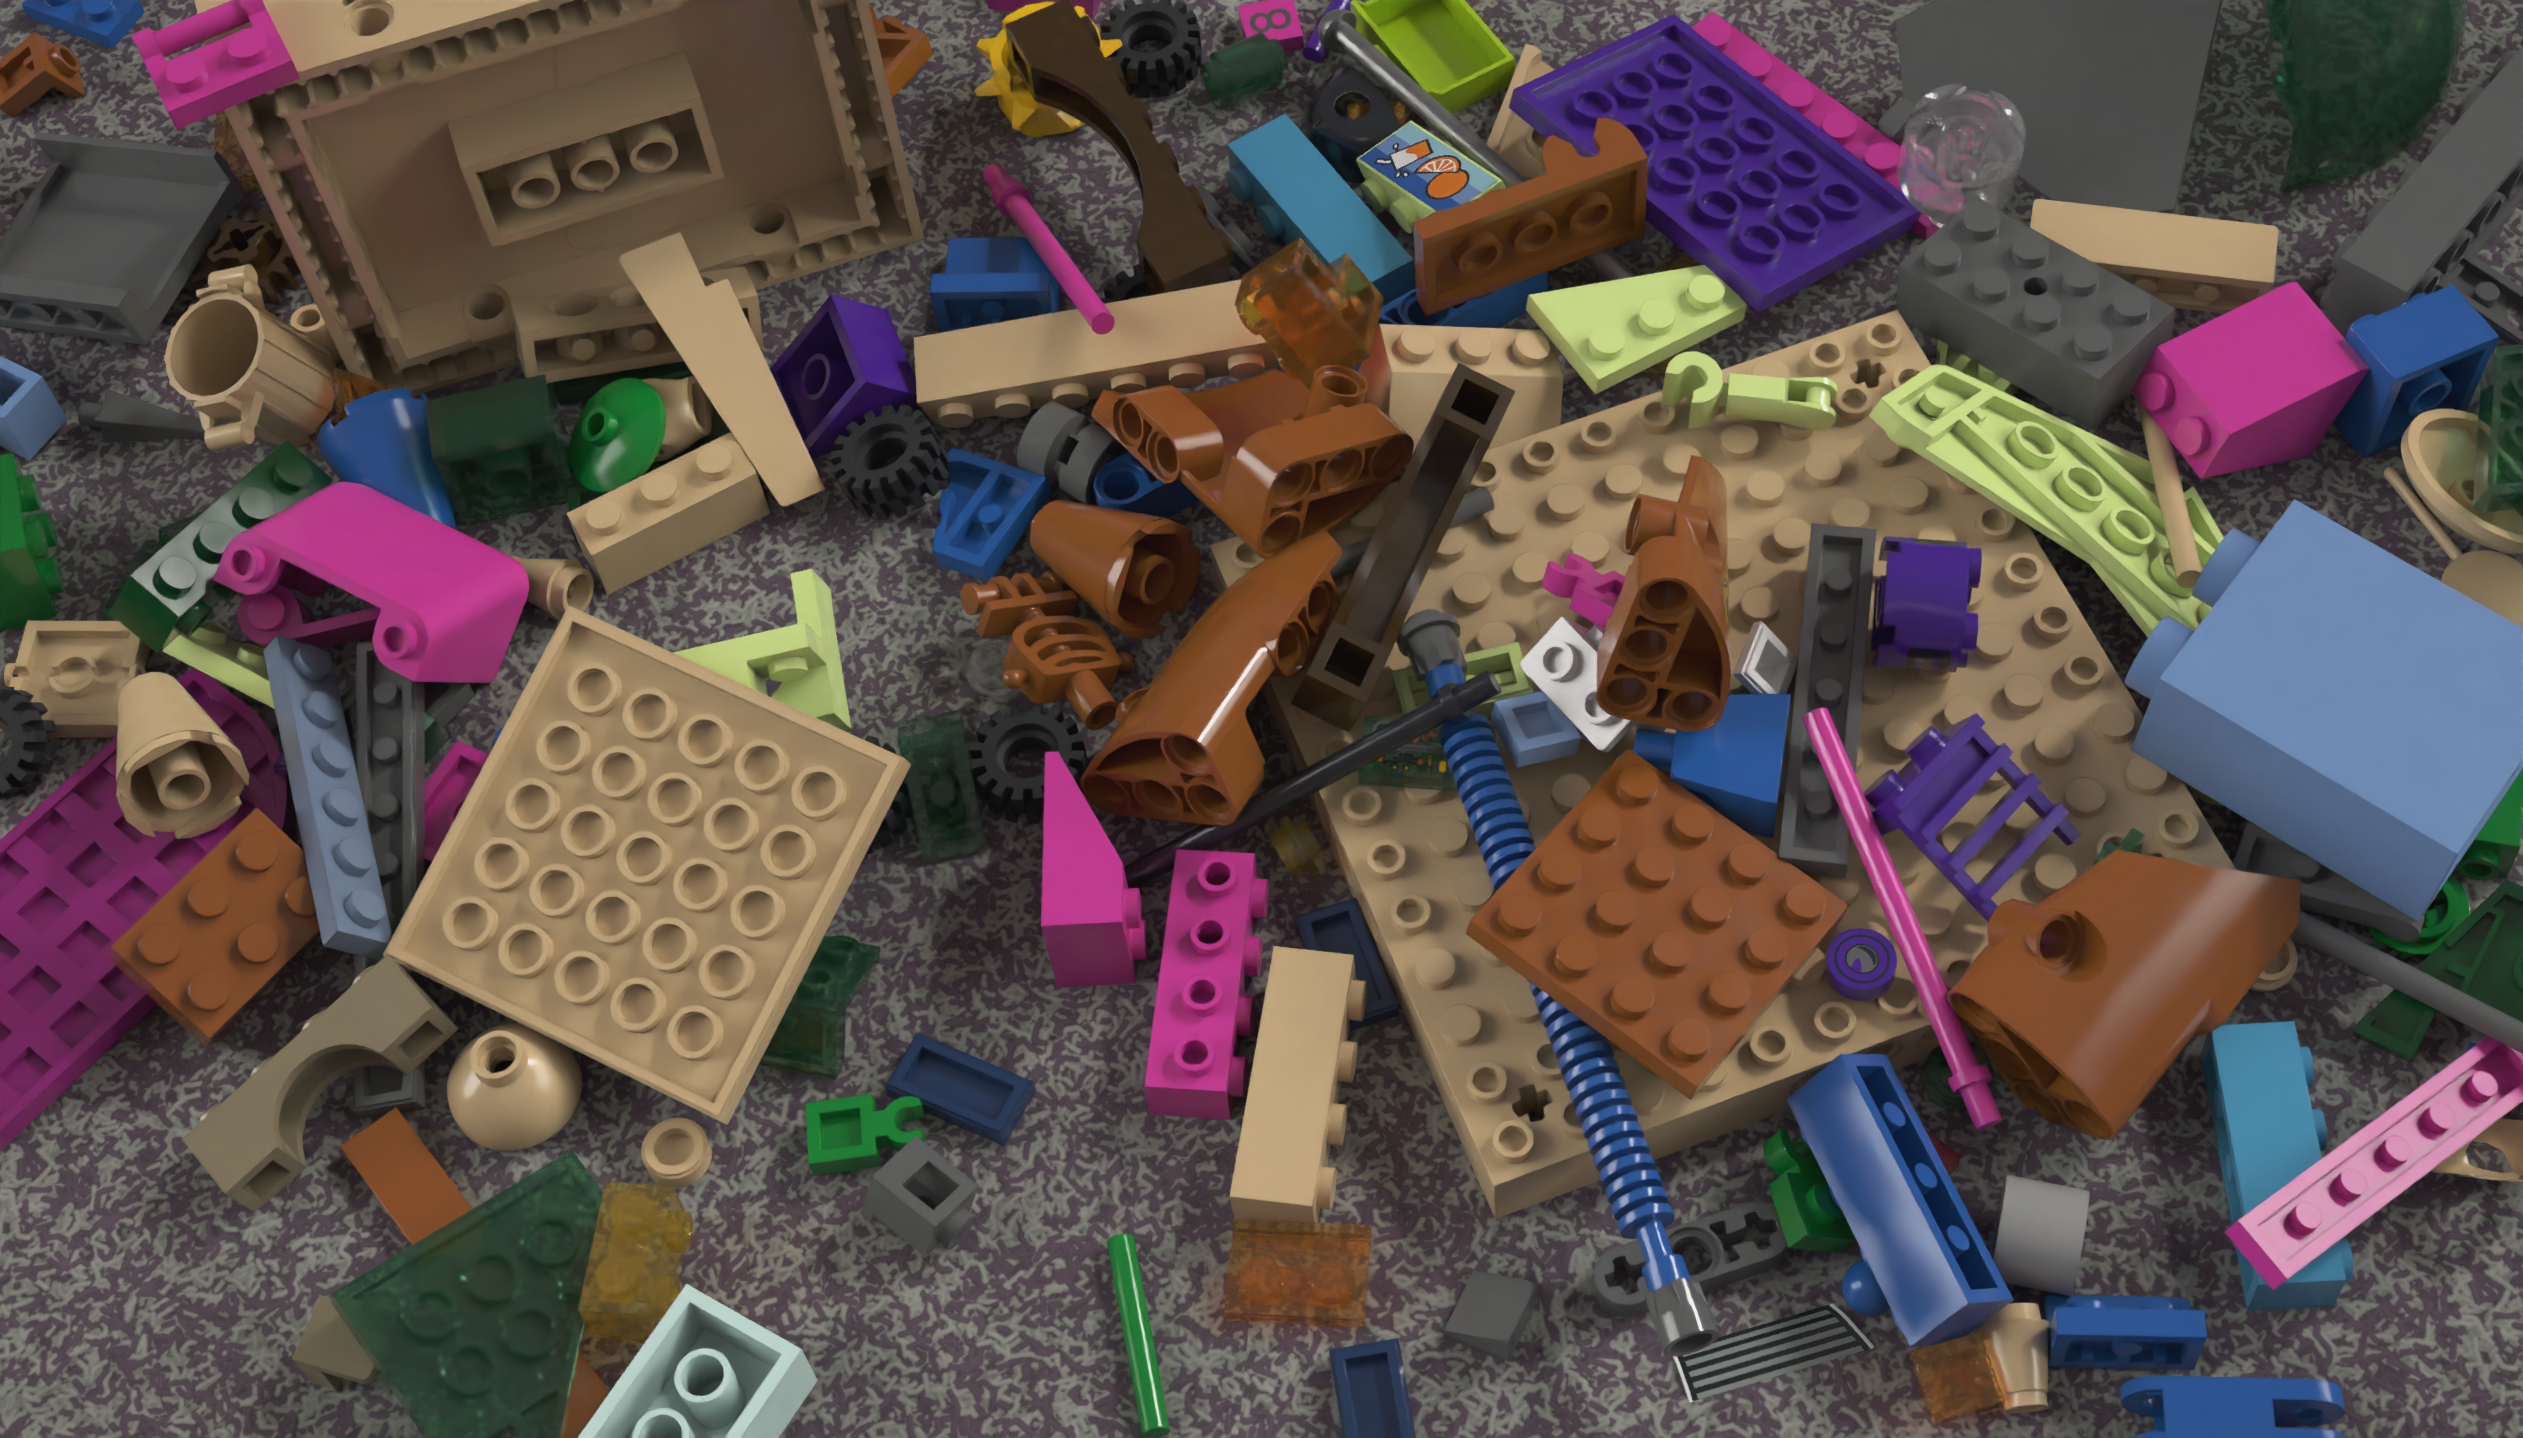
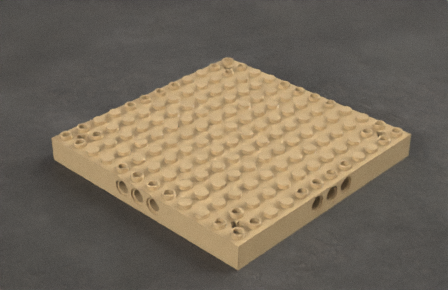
M1898 309L1722 370L1723 382L1727 383L1729 373L1777 378L1825 377L1833 380L1837 384V396L1830 402V407L1836 412V422L1829 429L1813 431L1780 422L1724 417V407H1719L1716 417L1710 423L1700 428L1688 429L1692 397H1684L1674 406H1662L1663 390L1487 450L1465 494L1485 486L1493 498L1494 509L1447 530L1402 625L1403 627L1406 620L1419 611L1427 609L1438 610L1439 612L1452 614L1458 620L1461 628L1458 641L1463 654L1518 642L1523 658L1561 616L1590 630L1593 627L1591 621L1569 609L1571 599L1556 596L1542 587L1541 584L1547 563L1553 561L1564 568L1567 555L1573 553L1590 561L1594 566V570L1602 575L1614 570L1625 576L1629 565H1632L1635 557L1625 552V535L1630 512L1636 497L1639 494L1678 502L1691 455L1699 456L1711 463L1720 472L1726 484L1731 658L1729 695L1752 694L1733 675V671L1754 622L1762 621L1798 658L1811 523L1877 529L1855 773L1863 793L1885 772L1893 769L1898 773L1911 760L1904 751L1927 728L1935 725L1942 731L1977 713L1985 721L1981 728L1998 746L2005 743L2014 752L2009 758L2025 775L2033 773L2042 782L2037 788L2051 803L2055 805L2061 802L2069 811L2066 819L2081 833V836L2074 844L2066 846L2052 831L1991 897L1997 906L2010 899L2039 904L2116 849L2236 870L2183 781L2131 750L2144 716L2028 524L1912 449L1903 448L1895 444L1887 436L1885 430L1868 416L1883 396L1929 366H1932ZM1399 481L1389 484L1360 512L1329 533L1341 549L1374 534ZM1238 536L1210 545L1215 585L1219 595L1227 590L1237 579L1265 560L1259 557ZM1885 536L1966 542L1967 548L1981 549L1982 566L1978 588H1972L1970 603L1967 605V612L1978 613L1977 644L1975 652L1968 653L1966 668L1957 667L1956 672L1947 673L1873 667L1872 661L1877 652L1871 651L1874 590L1876 579H1880L1881 575L1886 576L1887 561H1878L1882 540ZM1355 571L1333 580L1337 588L1339 603ZM1396 642L1367 704L1349 733L1291 704L1312 658L1297 676L1268 677L1261 690L1298 772L1370 734L1376 722L1394 721L1403 716L1398 694L1395 691L1392 671L1411 667L1412 665L1409 657L1404 656L1399 651ZM1512 668L1504 669V670H1500V671H1496V672H1492V673L1495 675V674H1499V673H1503V672H1508V671H1512ZM1797 668L1787 691V694L1791 695L1774 838L1747 832L1778 855ZM1530 678L1534 693L1542 691ZM1422 688L1411 692L1412 694L1426 691L1427 688ZM1491 716L1487 717L1491 731L1496 739V745L1501 752V759L1504 761L1507 774L1510 776L1512 788L1516 792L1517 802L1522 808L1523 817L1527 821L1528 831L1533 837L1536 848L1627 748L1634 751L1637 731L1635 726L1609 752H1603L1597 749L1591 742L1581 739L1577 754L1516 768L1491 720ZM1386 723L1379 724L1376 730L1386 725ZM1440 728L1433 729V734L1439 731ZM1667 728L1664 732L1676 733L1677 730ZM1438 734L1434 738L1430 735L1425 743L1422 736L1419 737L1415 744L1414 741L1407 743L1442 747ZM1400 747V748H1406V749H1420V750L1443 751V750H1441V749ZM1394 750L1390 752L1389 758L1391 755L1397 754L1400 750ZM1406 751V752H1413V753L1415 754V756L1418 755V752ZM1421 752L1419 757L1409 759L1417 760L1422 758L1426 761V763L1418 765L1414 762L1385 760L1387 755H1385L1382 761L1377 759L1314 793L1309 798L1352 896L1357 898L1385 971L1495 1219L1597 1182L1600 1180V1172L1595 1167L1594 1156L1588 1148V1140L1584 1137L1581 1129L1582 1124L1577 1118L1576 1107L1573 1106L1570 1099V1091L1566 1088L1564 1075L1561 1074L1558 1060L1555 1058L1552 1050L1553 1045L1548 1039L1547 1029L1543 1025L1541 1013L1538 1011L1535 1003L1536 998L1530 990V983L1525 977L1466 935L1470 920L1496 891L1493 889L1491 877L1486 870V863L1482 859L1480 847H1478L1475 840V833L1471 829L1470 819L1464 810V804L1460 799L1459 790L1456 788L1454 776L1449 771L1441 774L1433 770V761L1439 762L1445 759V757L1441 753ZM1404 753V757H1413V754ZM1393 756V757H1392V758H1395V759H1407V758H1399V757H1397V756ZM1428 759H1432L1431 766H1428ZM1382 762L1384 765L1389 762L1393 763L1390 766L1392 771L1385 770L1378 763ZM1397 763H1405L1402 766L1404 772H1396L1399 769ZM1409 764L1416 765L1417 771L1414 773L1408 772L1411 770ZM1996 771L1935 836V840L1950 854L2006 794L2011 786ZM1663 772L1665 775L1670 777V773ZM2024 801L1969 860L1963 869L1978 884L2039 816ZM1898 828L1883 835L1882 838L1949 992L1984 947L1989 945L1987 939L1989 923L1903 831ZM1851 833L1846 878L1806 874L1849 905L1845 915L1692 1100L1688 1099L1608 1039V1043L1611 1045L1614 1053V1059L1620 1068V1075L1626 1084V1091L1632 1100V1107L1638 1116V1123L1644 1132V1139L1649 1145L1650 1155L1654 1160L1790 1110L1787 1099L1840 1054H1886L1893 1069L1897 1070L1943 1053ZM1863 928L1876 931L1885 936L1896 951L1897 967L1894 982L1886 993L1876 999L1868 1001L1848 999L1836 992L1827 979L1826 960L1829 946L1838 935L1851 929ZM1960 1019L1969 1042L1975 1041L1972 1034L1969 1032L1967 1027ZM1533 1111L1536 1114L1537 1120L1542 1117H1544V1119H1542L1541 1121L1530 1122L1528 1113L1523 1116L1521 1115L1526 1112Z

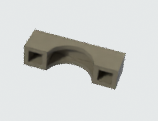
M386 955L376 965L363 970L355 978L352 986L325 1011H321L308 1019L303 1025L301 1032L275 1056L259 1063L252 1071L250 1078L226 1100L208 1109L201 1116L198 1125L185 1135L182 1140L227 1196L254 1212L272 1199L307 1167L303 1150L305 1122L312 1105L329 1084L352 1070L366 1066H386L410 1074L459 1028L419 981L389 955Z

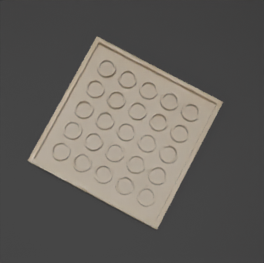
M568 606L386 947L383 956L389 955L397 963L728 1125L911 764L903 757Z

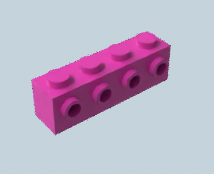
M1176 849L1144 1085L1151 1115L1231 1120L1233 1098L1245 1097L1248 1057L1239 1056L1241 1036L1252 1037L1255 1023V997L1246 996L1248 976H1260L1262 938L1253 937L1255 918L1266 919L1269 904L1268 879H1258L1255 853Z

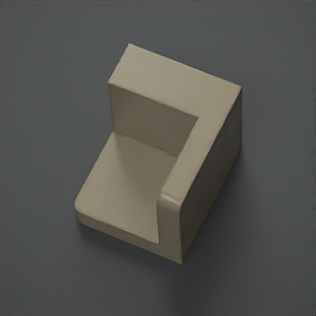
M321 1296L292 1360L310 1382L336 1390L341 1379L345 1378L368 1385L374 1381L388 1349L409 1354L414 1340L397 1317Z

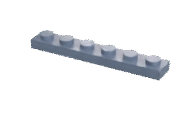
M276 635L263 650L322 944L324 947L380 960L392 938L331 652L322 650L314 645L303 644Z

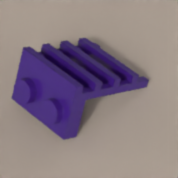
M1975 713L1942 731L1935 725L1927 728L1905 749L1904 753L1911 760L1898 773L1893 769L1885 772L1864 792V796L1869 803L1868 805L1881 836L1900 828L1989 923L1993 912L1998 907L1991 897L2052 831L2066 846L2074 844L2081 836V833L2066 819L2069 811L2061 802L2055 805L2051 803L2037 788L2042 782L2033 773L2025 775L2009 758L2014 752L2005 743L1998 746L1981 728L1985 721ZM1997 771L2011 788L1949 854L1935 840V836ZM2025 801L2039 818L1977 884L1963 867Z

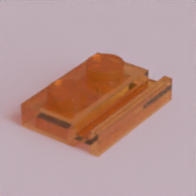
M1233 1219L1232 1247H1230L1224 1308L1226 1322L1365 1329L1372 1243L1371 1225Z

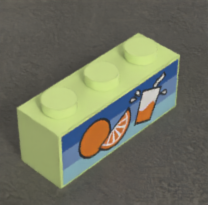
M1409 121L1356 159L1365 179V182L1360 185L1361 190L1369 204L1379 213L1386 210L1393 215L1401 228L1409 234L1414 231L1413 222L1424 219L1436 211L1457 207L1481 198L1493 190L1506 189L1503 180L1413 121Z

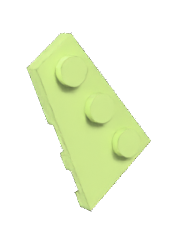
M1706 265L1528 295L1526 311L1595 394L1742 321L1747 308V304Z

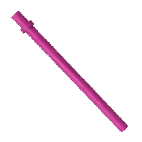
M1827 708L1815 709L1804 715L1802 720L1953 1076L1948 1079L1949 1086L1954 1095L1961 1094L1976 1131L1990 1128L2002 1121V1117L1987 1085L1993 1079L1987 1065H1979L1959 1016L1947 999V988Z

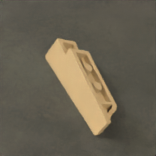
M681 232L623 253L618 260L622 269L778 504L782 507H788L825 491L826 489L728 278L705 286Z

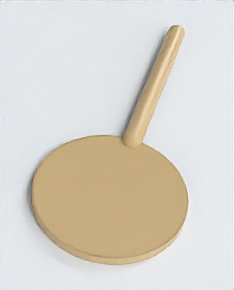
M2387 467L2383 473L2384 477L2452 560L2445 569L2440 581L2523 627V565L2512 557L2496 551L2477 550L2463 554L2395 468Z

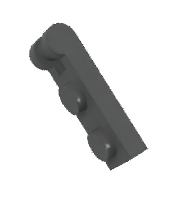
M2247 822L2233 861L2236 870L2301 880L2300 909L2378 928L2384 935L2397 941L2412 942L2418 939L2425 920L2424 915L2417 922L2254 823Z

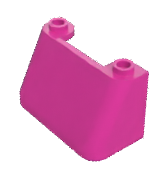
M351 482L333 483L230 540L224 550L213 579L236 592L247 595L267 593L278 584L287 589H295L307 596L323 597L327 587L325 584L329 582L381 608L372 638L374 652L379 661L387 668L414 682L492 683L497 676L529 592L528 574L523 565L513 557L366 485Z

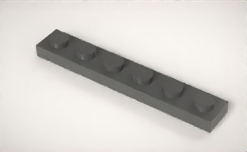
M1811 523L1779 847V859L1788 861L1805 874L1846 878L1850 831L1802 718L1815 709H1828L1852 768L1856 773L1877 529Z

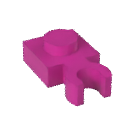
M1571 553L1567 555L1564 568L1553 561L1547 563L1541 585L1548 592L1556 596L1571 599L1569 609L1590 620L1593 626L1598 624L1605 629L1609 615L1611 616L1624 585L1625 576L1614 570L1602 575L1594 570V566L1590 561L1582 556Z

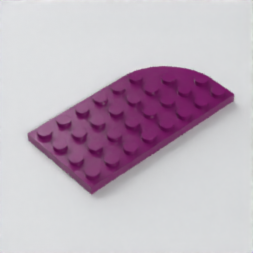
M194 667L184 674L178 682L241 751L250 775L248 786L245 783L239 796L242 804L232 817L216 829L192 838L176 839L174 832L154 831L156 837L142 834L126 821L117 802L116 735L0 840V1151L157 1005L149 995L109 959L111 946L255 808H258L290 839L292 837L295 815L294 801L288 774L280 775L274 773L273 766L282 750L272 732L253 709L209 675Z

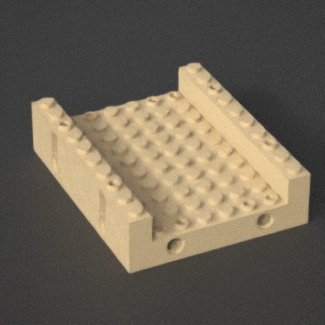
M231 0L194 1L197 13L199 14ZM262 0L300 78L224 110L360 398L378 391L398 388L410 389L412 395L415 396L519 364L511 301L632 283L619 264V257L625 252L677 232H681L699 273L745 266L755 290L924 239L868 0ZM248 22L204 41L205 45L252 25Z

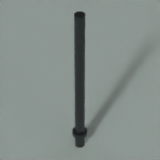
M1488 669L1458 686L1450 682L1438 689V697L1251 797L1239 816L1230 825L1202 824L1124 866L1128 888H1140L1173 870L1176 849L1209 851L1450 720L1458 724L1470 718V709L1501 693V687L1495 675Z

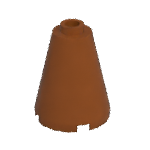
M1054 500L1038 511L1032 520L1030 544L1033 552L1113 628L1126 636L1142 640L1158 635L1166 629V626L1157 622L1171 607L1178 613H1181L1188 604L1198 581L1201 562L1200 549L1191 544L1189 534H1193L1191 529L1174 519L1067 500Z

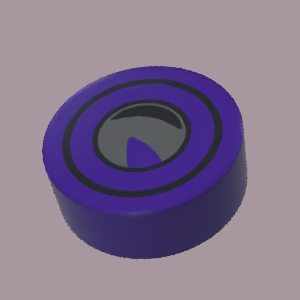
M1851 929L1838 935L1830 944L1826 960V976L1830 985L1840 995L1856 1001L1873 1000L1882 996L1892 986L1897 967V954L1891 942L1882 934L1870 929Z

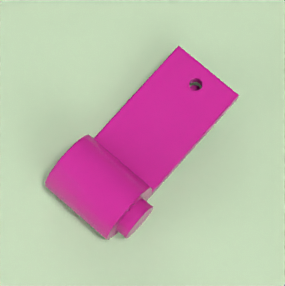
M276 584L275 587L264 594H245L238 607V622L242 632L263 648H266L276 635L303 644L324 648L373 636L381 608L373 607L317 621L313 610L303 600L286 587Z

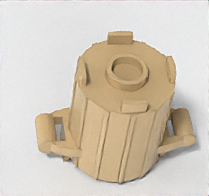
M250 264L209 274V287L196 290V296L200 298V301L190 305L188 310L180 317L175 327H172L166 354L164 355L166 372L170 380L169 384L178 393L186 397V400L193 403V408L198 410L201 425L205 431L204 440L206 446L213 452L251 444L254 438L263 443L268 442L279 445L288 440L295 447L309 443L307 435L314 433L329 411L331 412L334 399L341 401L344 396L343 373L336 370L332 354L317 344L316 340L265 309L261 290L257 285L258 276L256 270ZM221 421L229 423L219 426V422Z

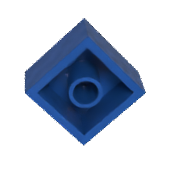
M2454 285L2428 295L2426 293L2416 294L2401 306L2377 316L2368 314L2359 318L2347 329L2344 338L2370 369L2334 420V426L2363 459L2401 443L2405 430L2423 412L2433 409H2455L2466 412L2499 335Z

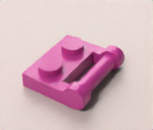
M231 0L153 33L150 27L131 34L176 130L300 78L262 0ZM248 22L252 25L191 52L179 55L169 61H166L164 58Z

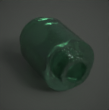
M1262 32L1212 52L1210 60L1200 64L1203 84L1210 98L1217 106L1227 102L1234 106L1282 85L1283 71L1288 69L1285 52L1278 40L1275 38L1269 40Z

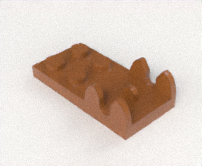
M1598 118L1594 132V145L1599 153L1593 157L1580 156L1571 143L1551 135L1545 140L1542 148L1544 175L1506 189L1493 190L1481 198L1448 210L1436 211L1424 219L1413 222L1416 296L1425 315H1431L1644 236L1648 156L1633 133L1616 120Z

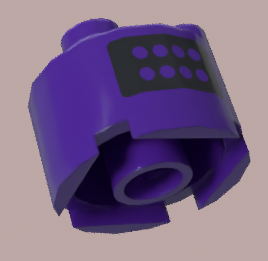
M1885 536L1882 540L1878 561H1887L1886 576L1881 575L1880 579H1876L1874 590L1871 651L1877 652L1872 661L1873 667L1947 673L1956 672L1957 667L1966 668L1968 653H1974L1977 644L1978 613L1967 612V605L1970 603L1972 588H1978L1982 566L1981 549L1967 548L1966 542Z

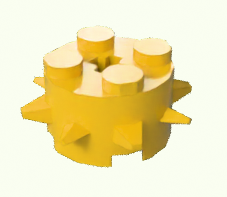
M1048 1L1025 5L1007 15L1002 21L1003 29L995 38L980 39L976 45L977 50L991 62L993 76L974 90L976 96L997 95L999 108L1012 123V128L1035 138L1071 132L1085 124L1059 109L1036 102L1010 61L1005 25L1055 3ZM1074 7L1080 18L1087 15L1083 7ZM1094 24L1100 39L1099 49L1105 58L1123 46L1120 39L1101 40L1099 29Z

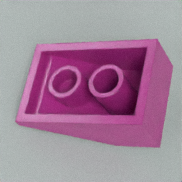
M1045 752L1041 927L1057 987L1136 984V960L1148 959L1146 920H1141L1139 888H1128L1123 862L1059 752Z

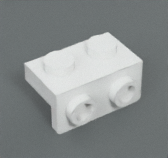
M1561 616L1521 660V669L1588 740L1603 752H1609L1633 726L1640 729L1664 732L1667 728L1617 718L1607 714L1600 708L1596 700L1597 651L1605 629L1595 624L1589 630Z

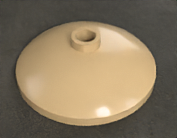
M2433 409L2419 414L2405 430L2401 440V454L2405 471L2418 495L2442 523L2462 537L2501 552L2523 555V439L2489 419L2461 410Z

